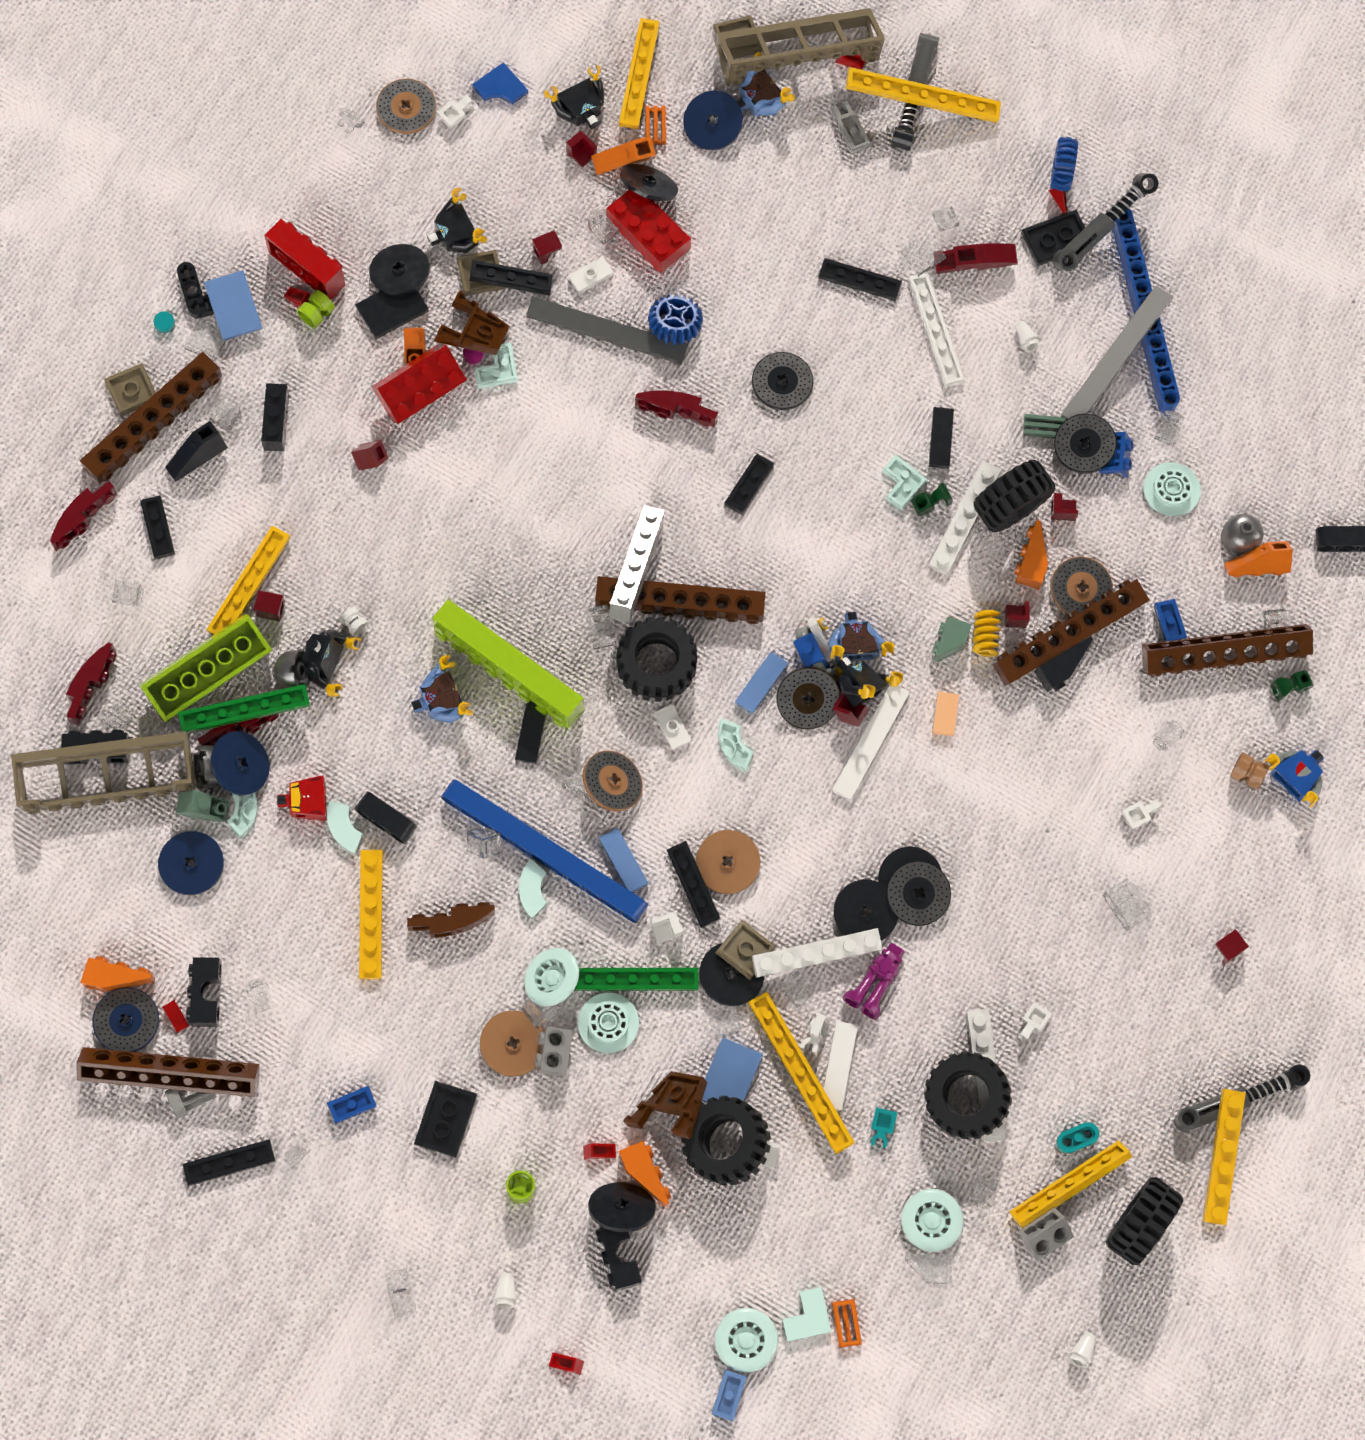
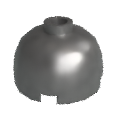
M1237 514L1228 519L1223 526L1220 536L1225 549L1237 554L1236 556H1240L1262 544L1264 531L1259 520L1252 515Z
M287 651L276 660L272 668V675L282 689L303 684L306 685V689L309 687L310 680L306 678V668L302 662L305 651Z
M211 745L195 747V750H198V754L193 755L195 778L198 779L200 777L202 784H198L201 789L219 785L211 767V753L214 747Z

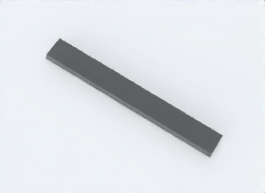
M532 297L526 313L527 318L681 365L688 348L687 343L682 345L680 342H676L673 345L669 341L666 344L665 339L658 340V335H653L651 332L536 297Z

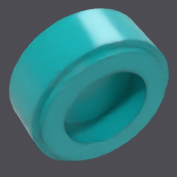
M162 311L154 317L153 322L157 331L168 333L173 330L175 320L171 313Z

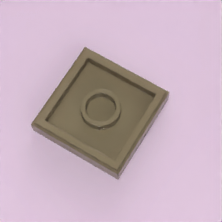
M751 15L713 24L716 36L717 33L755 27ZM759 43L729 49L733 59L754 55L757 52L762 53Z
M497 250L456 257L465 296L504 289V287L469 281L472 260L499 264Z
M142 363L104 379L120 416L137 410L156 393Z
M741 920L715 953L750 980L755 974L751 956L772 952L776 946L745 921Z

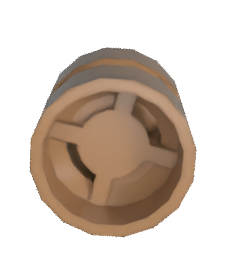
M1242 752L1230 777L1240 782L1245 780L1246 785L1258 790L1270 765L1260 760L1254 762L1252 756Z

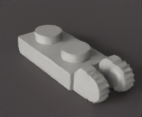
M842 101L844 115H841L835 104L832 105L830 108L831 113L851 153L854 154L870 148L871 143L848 101Z

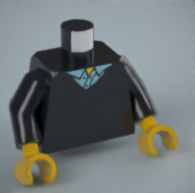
M595 65L597 69L596 74H592L590 67L587 69L588 75L592 76L593 80L588 78L558 93L555 86H550L553 91L552 96L547 90L544 91V96L551 99V105L558 117L568 122H573L576 126L586 122L590 129H594L600 124L597 116L601 114L605 92L602 80L598 77L601 72L598 65Z
M458 187L452 190L453 198L447 201L434 220L436 231L428 234L427 239L431 246L442 242L447 252L468 253L479 242L485 243L487 237L481 236L485 233L484 230L480 228L474 229L462 203H458V201H464L467 198L464 193L458 196L462 190Z
M329 629L322 631L319 635H311L310 639L306 642V650L303 654L302 662L306 668L307 678L320 688L326 689L328 696L336 697L340 695L335 692V689L343 690L341 684H330L329 682L344 648L343 644L345 643L348 649L358 650L359 648L354 647V641L362 640L351 636L347 638L345 634Z
M844 657L837 663V666L843 672L837 679V683L854 708L876 698L886 688L888 683L892 687H897L903 680V673L891 672L890 677L888 674H878L864 661L853 665L847 657Z

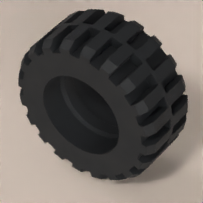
M1029 460L1014 467L987 486L975 498L973 502L974 509L987 528L997 533L1018 523L1045 503L1055 492V483L1039 461Z
M648 617L644 623L641 620L635 622L634 628L629 627L625 631V636H621L616 656L618 675L623 680L625 688L632 689L633 695L637 697L640 694L643 695V700L649 701L651 697L655 698V702H661L663 697H666L667 700L673 699L674 694L680 695L684 692L685 687L690 686L692 678L696 673L697 647L694 644V638L691 634L686 633L687 629L683 625L678 627L677 621L672 619L670 622H666L665 617H659L658 620ZM662 644L674 651L677 663L666 674H649L639 667L637 663L638 652L647 645Z
M965 1051L959 1055L955 1053L949 1055L947 1060L942 1059L938 1062L939 1066L931 1070V1077L925 1083L927 1090L924 1092V1099L927 1102V1111L940 1128L954 1137L957 1136L968 1140L969 1138L979 1139L985 1134L988 1136L993 1133V1129L999 1128L1003 1124L1002 1120L1004 1117L1007 1118L1009 1114L1008 1108L1012 1103V1098L1010 1097L1012 1091L1006 1075L993 1060L982 1056L980 1053L974 1052V1054ZM966 1075H973L982 1079L989 1092V1098L985 1107L979 1113L972 1116L957 1114L952 1110L948 1102V1092L951 1085L957 1079Z
M720 1096L719 1100L715 1097L709 1098L706 1105L701 1103L691 1138L681 1137V1142L685 1144L682 1147L683 1155L688 1157L686 1161L689 1166L694 1168L696 1173L711 1182H716L719 1185H726L727 1183L737 1185L739 1180L746 1182L750 1179L749 1175L751 1173L756 1175L760 1171L758 1166L761 1163L765 1164L767 1158L764 1155L766 1152H770L771 1146L767 1144V1141L771 1140L770 1132L766 1130L768 1128L767 1122L762 1119V1115L756 1109L739 1098H729L728 1096ZM730 1121L739 1123L742 1128L743 1138L737 1152L724 1160L714 1159L710 1152V1139L713 1132L723 1123Z
M1150 1177L1134 1196L1105 1241L1107 1247L1131 1265H1139L1151 1252L1178 1213L1184 1201L1182 1195L1158 1177Z

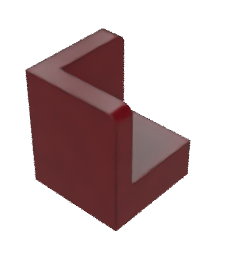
M579 131L566 142V152L581 167H584L592 161L591 155L597 154V146L582 131Z
M555 230L532 239L533 250L541 265L548 262L549 254L562 249V244Z
M381 440L363 443L351 451L358 470L378 467L389 459Z
M1054 493L1051 499V520L1076 521L1079 511L1076 510V501L1062 500V493Z
M259 590L253 608L255 616L280 621L285 605L284 596Z
M1025 600L1023 605H1006L1005 627L1026 628L1030 620V601Z
M843 692L832 708L842 722L857 727L860 726L869 710L863 704L854 708Z
M1236 929L1215 944L1225 958L1222 961L1224 965L1249 947Z

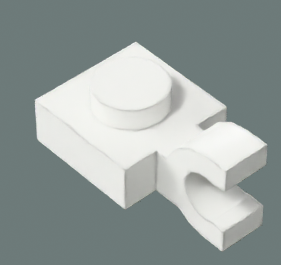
M465 95L457 104L452 100L437 112L438 116L452 129L466 118L464 112L473 108L472 99Z
M1158 799L1145 806L1139 801L1122 810L1121 813L1131 830H1134L1150 822L1151 817L1149 814L1159 811L1162 806Z
M1033 1002L1021 1020L1026 1026L1017 1039L1025 1043L1033 1030L1040 1033L1052 1013L1036 1002Z
M818 1013L816 1019H812L809 1027L811 1037L802 1041L800 1045L801 1050L806 1051L807 1046L813 1044L812 1052L818 1055L819 1044L822 1042L829 1025V1020L825 1015Z

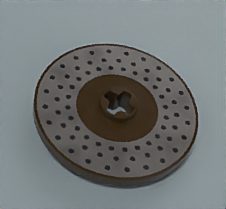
M801 667L791 671L783 678L777 690L776 703L781 716L790 725L800 729H815L825 725L834 717L835 712L832 708L840 696V691L834 678L826 671L816 667ZM808 693H811L814 699L806 703L803 696L806 697Z

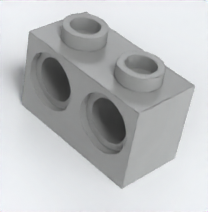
M546 1026L543 1032H539L538 1045H541L540 1053L536 1054L534 1063L537 1067V1073L559 1077L567 1074L573 1030ZM550 1035H554L558 1038V1046H554L550 1043ZM547 1057L554 1058L556 1061L555 1067L547 1065Z
M1055 1207L1018 1231L1027 1252L1037 1261L1045 1258L1074 1237L1066 1218Z

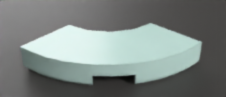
M721 718L718 728L721 750L733 766L747 773L754 751L747 748L742 742L740 736L741 725Z
M255 792L249 795L231 793L235 800V809L227 823L240 839L250 831L257 816L258 802Z
M329 800L327 822L330 832L343 849L356 855L363 833L356 830L351 824L349 806Z
M532 859L525 865L519 880L520 901L531 919L547 905L541 893L542 881L547 873Z

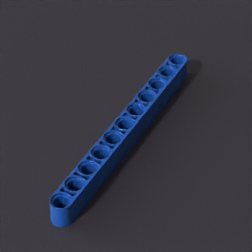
M1127 209L1125 214L1120 216L1125 220L1117 219L1114 221L1113 233L1135 314L1152 291L1133 213L1131 209ZM1127 253H1132L1135 256H1129ZM1132 271H1137L1139 275L1134 274ZM1137 289L1143 290L1144 293L1138 292ZM1159 317L1152 326L1154 329L1149 330L1141 342L1158 408L1164 414H1171L1175 411L1180 401V395ZM1151 344H1156L1159 348H1153ZM1156 362L1161 363L1163 367L1157 366ZM1160 381H1165L1168 385H1163ZM1169 399L1173 404H1168L1165 400Z
M453 779L441 795L442 800L631 922L637 923L649 906L645 900L461 782Z

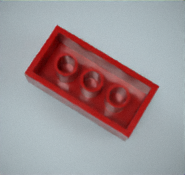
M629 189L606 208V219L660 274L691 249V238L651 199L640 196Z
M280 219L264 235L269 254L313 290L323 292L332 300L345 286L342 264L335 258L332 260L328 257L322 247H316L312 244L311 239L307 235H301L297 232L296 227L291 222L286 223L283 219Z
M439 343L371 387L391 421L399 424L464 383L467 379L448 346Z

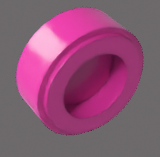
M463 349V358L467 363L474 365L482 361L484 357L483 352Z

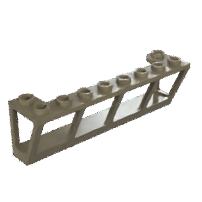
M868 8L717 33L715 45L726 85H739L743 83V79L746 78L749 71L759 72L767 68L777 69L785 65H800L803 62H818L827 58L837 59L845 55L855 56L860 54L863 61L872 63L879 60L885 38L871 9ZM871 25H872V27H873V29H874V31H875L877 37H874L873 32H872ZM866 26L869 38L848 41L842 30ZM836 31L841 43L810 48L804 36ZM798 37L803 49L770 54L766 42ZM759 43L764 55L734 60L729 49ZM723 52H724L725 57H726V59H727V61H728V70H727L726 63H725V60H724Z
M186 731L11 754L16 806L24 812L27 811V814H38L41 809L60 811L63 806H70L72 809L82 808L86 803H92L93 806L104 805L105 801L108 800L120 803L126 802L127 798L135 797L136 800L148 799V795L157 794V797L170 796V792L179 791L180 793L197 789L189 735ZM184 747L187 779L172 781L170 785L155 786L150 752ZM144 753L150 787L112 792L107 758ZM100 758L106 793L69 798L64 763ZM57 764L63 799L43 802L40 800H28L23 769Z

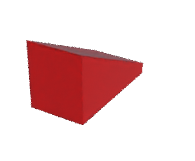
M845 55L837 58L835 63L863 70L865 61L861 59L860 55Z
M1057 189L1048 190L1064 214L1068 213L1066 192Z
M290 286L284 298L301 306L304 302H309L308 298L311 295L307 291Z
M175 1000L162 1006L177 1033L189 1027Z
M601 1143L584 1145V1160L616 1158L615 1144Z
M552 1352L549 1367L581 1375L584 1361Z

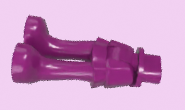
M890 943L887 949H883L882 953L872 960L873 964L868 967L869 970L859 986L854 990L847 991L843 995V1001L851 1007L859 1008L875 979L879 980L872 994L861 1008V1012L870 1019L877 1020L881 1014L880 1000L888 986L893 983L894 977H897L899 966L903 961L901 958L905 951L894 943Z

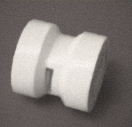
M355 607L349 608L339 618L341 624L349 628V633L353 637L362 633L369 625V622L359 615V611Z

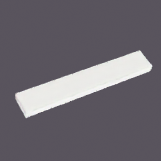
M928 272L908 277V282L944 387L947 388L964 383L965 378Z
M889 685L834 785L832 792L849 801L852 800L910 692L900 686L892 687Z

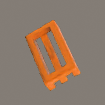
M645 106L646 137L650 136V113H654V140H652L653 145H666V107ZM658 113H661L662 140H658Z
M855 1299L832 1302L839 1348L862 1345ZM846 1305L851 1307L856 1341H852ZM838 1306L842 1308L847 1342H843Z

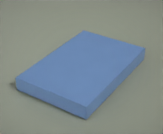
M243 270L204 282L223 341L263 329Z
M722 1037L705 1077L707 1086L702 1101L708 1103L707 1100L709 1098L715 1097L719 1100L720 1096H728L729 1098H739L744 1102L763 1054Z

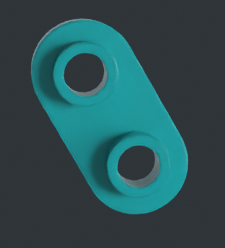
M1090 1122L1080 1124L1063 1131L1056 1139V1146L1060 1152L1071 1154L1094 1144L1099 1138V1129ZM1084 1131L1090 1132L1091 1137L1085 1138L1083 1135ZM1065 1139L1071 1142L1069 1147L1064 1145L1063 1141Z

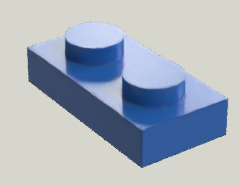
M1171 599L1155 603L1154 609L1164 641L1187 639L1176 600Z
M369 1086L327 1102L335 1124L377 1107Z

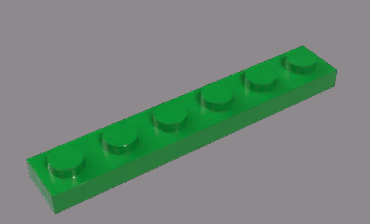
M303 684L178 712L181 731H186L189 734L310 707L306 685Z
M579 968V978L574 991H698L699 973L698 968Z

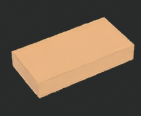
M938 691L932 734L954 736L959 694Z

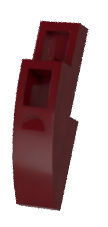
M972 244L955 246L953 250L934 252L937 274L977 268L979 271L1018 265L1015 244Z
M656 390L637 393L635 396V405L639 409L652 411L663 419L670 418L673 420L675 414L678 413L682 418H691L706 427H715L718 419V412L701 406L702 398L677 391Z
M110 481L93 494L86 488L66 508L51 536L50 542L55 551L67 547L73 538L84 534L90 526L86 518L94 516L99 511V508L111 503L115 499V496L118 494Z
M108 642L98 649L83 664L71 682L66 693L67 698L72 702L66 716L70 723L78 725L80 719H84L87 710L85 707L86 703L92 699L94 693L93 687L101 689L103 683L108 681L110 664H113L117 657L116 649L112 643Z
M279 714L216 727L197 740L200 746H214L219 738L230 732L241 729L245 733L253 734L267 721L272 722L276 720Z

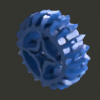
M1060 137L1058 139L1050 181L1051 189L1065 192L1071 189L1078 153L1077 139H1072V137Z
M676 293L674 297L670 294L666 298L661 296L659 301L655 300L653 306L649 309V329H652L653 335H658V340L665 339L666 344L671 341L673 345L676 342H680L683 345L685 340L690 343L692 338H696L702 329V310L699 309L698 303L693 304V299L687 300L685 295L679 297ZM665 314V318L661 320L660 316ZM690 319L691 322L687 325L686 320Z

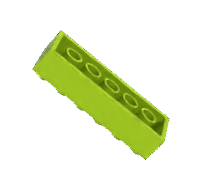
M244 614L138 686L161 720L166 722L177 715L178 712L183 711L271 652L272 649L248 614Z

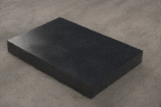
M1076 209L1021 230V234L1038 267L1051 262L1053 255L1058 250H1062L1085 226Z
M418 290L401 296L388 295L379 291L355 304L356 309L375 340L429 312V308Z
M435 1081L414 1145L457 1158L477 1093Z

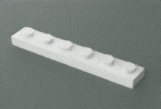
M982 461L928 567L946 576L948 575L978 517V513L973 505L975 498L998 478L1002 469Z
M877 928L751 956L757 978L883 950Z
M989 1009L967 1011L971 1054H974V1052L980 1053L982 1056L993 1060L996 1064ZM975 1076L980 1112L987 1104L989 1092L985 1082ZM1004 1119L1002 1120L1003 1124L999 1128L996 1127L992 1130V1134L988 1136L986 1134L982 1135L983 1143L1006 1140Z

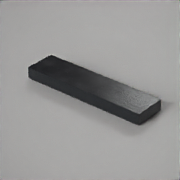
M824 258L818 279L896 301L902 283L901 280Z
M472 260L469 281L550 295L553 274Z
M687 841L667 849L700 927L704 928L721 920Z
M268 1139L182 1165L187 1185L192 1186L273 1163L276 1160L271 1140Z

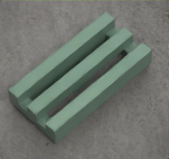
M1025 414L1023 435L1055 438L1056 432L1031 430L1028 427L1058 430L1061 424L1066 421V418Z

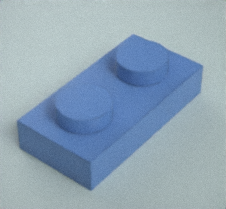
M728 1370L724 1371L711 1415L734 1421L747 1376Z

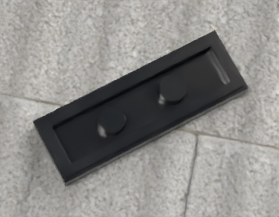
M933 407L928 467L947 469L950 467L954 409Z
M756 453L724 505L742 515L774 467V463Z
M161 495L140 500L154 559L175 555Z
M531 700L529 703H526L515 761L536 764L546 715L537 711L535 708L537 705Z

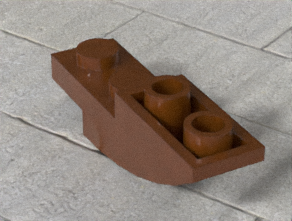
M489 902L477 903V906H468L466 903L456 904L455 907H451V916H447L446 913H436L434 917L415 914L412 915V918H407L408 931L429 930L431 939L456 935L487 921L495 915V906L490 905Z

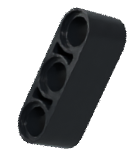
M1322 526L1315 529L1317 551L1365 552V526Z
M369 791L365 793L354 808L362 817L402 844H405L417 828L413 821Z

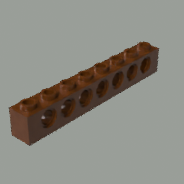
M202 351L79 460L83 469L99 484L111 479L119 467L122 468L128 463L129 458L134 454L140 453L147 442L157 438L165 426H170L174 422L175 417L180 413L186 412L193 401L200 399L211 385L214 386L220 381L222 376L220 367ZM198 376L203 377V379L199 381L194 380ZM181 390H188L186 394H179ZM167 403L173 404L169 408H164V405ZM151 417H158L153 422L148 421ZM137 430L142 431V433L139 435H133V433ZM121 444L127 445L124 449H118V446ZM105 458H111L108 463L102 462Z
M597 577L595 607H599L601 610H610L612 594L615 591L619 578ZM644 581L640 595L644 598L637 601L634 611H641L643 614H653L656 612L662 613L664 616H674L677 614L683 615L685 618H695L698 616L704 617L706 620L720 618L728 622L741 620L749 624H758L763 622L766 592ZM657 596H661L665 600L663 602L658 603L654 601V598ZM682 598L685 600V603L680 605L675 600ZM703 600L706 602V605L701 607L696 602ZM724 602L727 604V607L719 608L717 604ZM745 604L748 606V609L740 610L737 606Z
M1127 579L1118 585L1119 590L1113 592L1111 589L1101 595L1102 600L1097 603L1095 600L1090 601L1084 605L1085 610L1082 612L1073 611L1066 616L1068 620L1061 623L1058 620L1048 626L1050 628L1048 632L1043 633L1041 630L1031 636L1033 641L1028 644L1023 641L1013 647L1015 651L1011 654H1008L1006 651L996 657L997 662L992 664L1004 686L1011 684L1150 601L1138 579L1132 582ZM1119 595H1123L1125 597V605L1119 602ZM1102 605H1105L1108 608V615L1102 613ZM1085 615L1090 617L1091 625H1087L1084 622ZM1067 626H1071L1073 628V636L1067 633ZM1049 636H1053L1056 639V646H1052L1049 643ZM1032 646L1039 650L1038 657L1031 653ZM1014 657L1020 658L1022 662L1021 667H1017L1014 664Z
M1307 624L1142 644L1143 669L1150 676H1161L1162 673L1179 674L1185 670L1201 671L1209 667L1219 669L1223 668L1224 665L1242 666L1248 662L1264 663L1265 660L1272 659L1283 661L1288 657L1305 658L1306 655L1313 654V630ZM1293 640V643L1290 646L1286 647V644L1289 641ZM1269 643H1272L1269 649H1265ZM1248 646H1252L1249 651L1245 652ZM1231 648L1228 654H1224L1227 649ZM1211 651L1207 657H1203L1205 652ZM1190 653V656L1183 660V656ZM1170 656L1166 662H1162L1164 657Z
M83 1047L77 1060V1081L255 1097L259 1085L260 1064Z

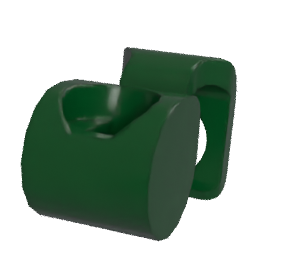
M941 483L931 495L923 492L913 497L911 503L917 516H924L932 512L934 505L939 504L940 500H944L946 505L950 506L953 499L946 484Z
M1303 670L1290 676V679L1280 677L1274 680L1270 687L1277 702H1280L1290 692L1295 690L1298 694L1313 688L1314 684L1308 671Z

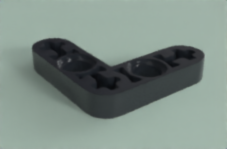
M190 262L181 263L177 268V274L190 316L199 319L214 315L208 294L203 295L194 265ZM185 269H188L191 280L187 281L184 273ZM195 286L198 290L195 294H188L186 292L187 288ZM205 302L208 303L209 309H206ZM195 305H199L200 311L195 310Z

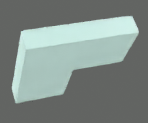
M511 342L503 343L497 355H493L494 364L474 367L478 389L518 382Z
M896 454L882 470L884 474L897 483L885 499L900 511L908 505L911 499L928 481L927 478Z
M822 1287L800 1291L804 1314L782 1319L787 1342L831 1333Z

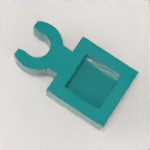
M876 1107L871 1129L877 1130V1133L872 1137L871 1145L874 1146L875 1140L881 1138L884 1141L883 1148L887 1147L886 1133L893 1134L898 1112Z

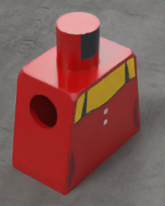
M324 775L289 783V794L277 795L278 808L290 807V813L293 818L327 821L326 782Z

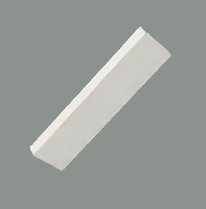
M836 1021L823 1089L836 1111L842 1112L858 1025Z

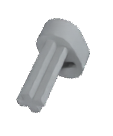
M168 1089L164 1091L177 1119L188 1115L186 1111L217 1097L214 1093L196 1092L181 1099L177 1090Z

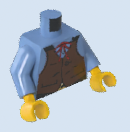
M757 52L754 57L762 56L763 53ZM765 69L759 72L749 71L746 78L743 79V83L740 84V99L737 103L742 112L749 109L755 117L760 115L769 116L777 114L786 105V101H794L795 95L790 93L792 90L788 87L780 90Z
M857 612L845 613L846 623H841L833 631L828 641L831 652L830 659H833L836 655V662H839L844 657H847L850 661L875 660L880 651L883 657L886 656L887 652H890L892 655L894 654L895 645L892 642H886L871 627L870 622H858Z
M443 655L439 660L440 663L423 680L422 685L419 687L422 698L411 701L415 714L427 709L431 719L446 723H453L464 717V715H473V711H466L467 707L472 704L465 701L462 702L450 670L447 671V668L455 666V662L447 664V659L451 657L450 655Z

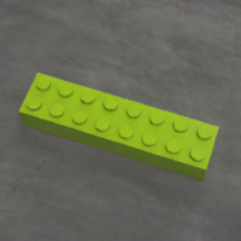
M447 599L432 617L435 635L440 640L450 642L452 644L451 647L460 654L463 652L469 656L470 662L476 666L481 665L484 667L485 672L490 677L499 678L504 687L510 691L514 689L519 693L518 696L526 703H529L530 700L537 705L535 707L536 710L543 715L548 714L553 718L552 721L560 728L564 726L569 730L584 711V698L451 600Z

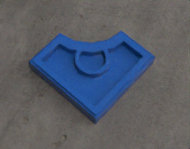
M504 62L472 84V88L484 101L491 98H502L514 104L528 94V89Z

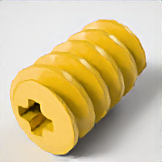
M982 610L974 614L975 622L973 626L975 629L973 635L975 637L973 638L974 645L972 647L974 653L985 657H996L999 655L998 651L993 650L999 648V644L993 641L1000 639L999 635L994 634L1000 632V628L994 626L1000 624V620L995 618L1001 615L1000 612Z

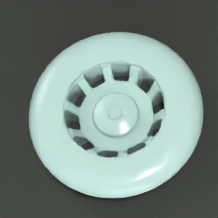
M1166 462L1159 464L1149 471L1144 480L1143 490L1147 502L1155 511L1166 516H1181L1190 512L1197 505L1201 496V486L1197 476L1191 469L1179 463Z
M550 948L540 952L532 959L525 973L524 986L528 997L540 1006H554L566 1000L574 991L578 982V962L572 953L562 948Z
M601 993L593 996L583 1005L578 1016V1030L581 1038L590 1048L602 1053H615L625 1049L633 1042L639 1029V1017L634 1005L627 998L616 993ZM593 1016H596L595 1021H591ZM622 1023L626 1024L625 1028L621 1027ZM596 1025L597 1029L593 1030L592 1026ZM618 1031H620L621 1034H619L618 1036H616L615 1033H617ZM600 1032V1033L603 1034V1037H601V1036H599V1035H597V1034ZM607 1035H612L613 1038H606V1037H607Z
M925 1189L915 1193L906 1202L901 1215V1224L907 1239L914 1246L924 1251L938 1252L951 1247L958 1240L963 1230L964 1218L960 1205L950 1194L938 1189ZM925 1204H931V1207L926 1208ZM935 1204L941 1206V1208H935ZM920 1207L923 1210L921 1213L917 1211ZM945 1210L948 1215L945 1216L942 1211ZM946 1219H949V1225L945 1224ZM943 1228L947 1230L945 1234L941 1232Z
M740 1308L728 1313L720 1321L715 1333V1347L720 1359L731 1369L744 1373L755 1372L764 1368L773 1359L778 1347V1334L773 1322L767 1315L756 1309ZM743 1323V1327H737L738 1324ZM747 1323L753 1324V1327H747ZM756 1327H758L761 1330L760 1333H757V1331L755 1330ZM732 1329L736 1331L734 1335L730 1334ZM761 1336H763L764 1342H760ZM729 1339H732V1345H729ZM759 1346L763 1347L761 1352L757 1351ZM732 1348H735L736 1354L731 1350ZM752 1353L756 1355L752 1358L749 1357V1354ZM744 1354L746 1358L739 1357V1355Z

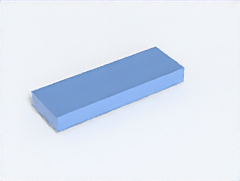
M770 652L735 700V703L753 714L786 669L788 662Z
M618 828L599 837L601 845L626 889L634 893L649 884Z

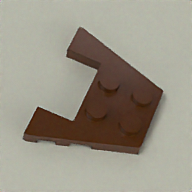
M458 291L451 307L469 314L470 317L462 333L441 324L434 341L497 355L510 326L490 311L486 313L481 310L476 301L470 302L465 298V294L462 291Z
M671 1071L652 1090L653 1095L646 1102L641 1101L636 1106L638 1110L631 1117L627 1115L623 1122L628 1127L642 1129L653 1111L678 1115L680 1117L671 1132L677 1137L690 1139L707 1081L704 1077Z

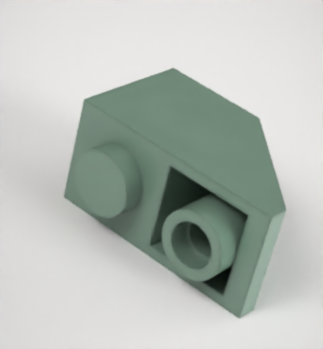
M947 617L945 623L941 622L938 631L941 638L939 642L935 641L932 653L935 654L933 661L939 662L962 651L972 624L951 617Z
M197 790L180 792L176 814L198 820L226 822L229 801Z

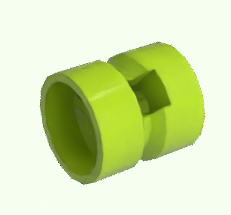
M315 290L308 298L309 302H304L296 310L298 316L313 329H316L324 321L323 316L327 317L335 309L333 302L319 290Z
M515 1171L509 1175L506 1181L508 1196L516 1203L523 1204L529 1202L535 1195L536 1186L534 1178L526 1171Z

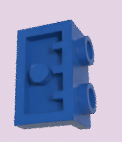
M1115 432L1117 439L1115 455L1106 467L1099 470V473H1121L1123 477H1128L1129 470L1132 469L1130 452L1134 448L1133 440L1126 432Z

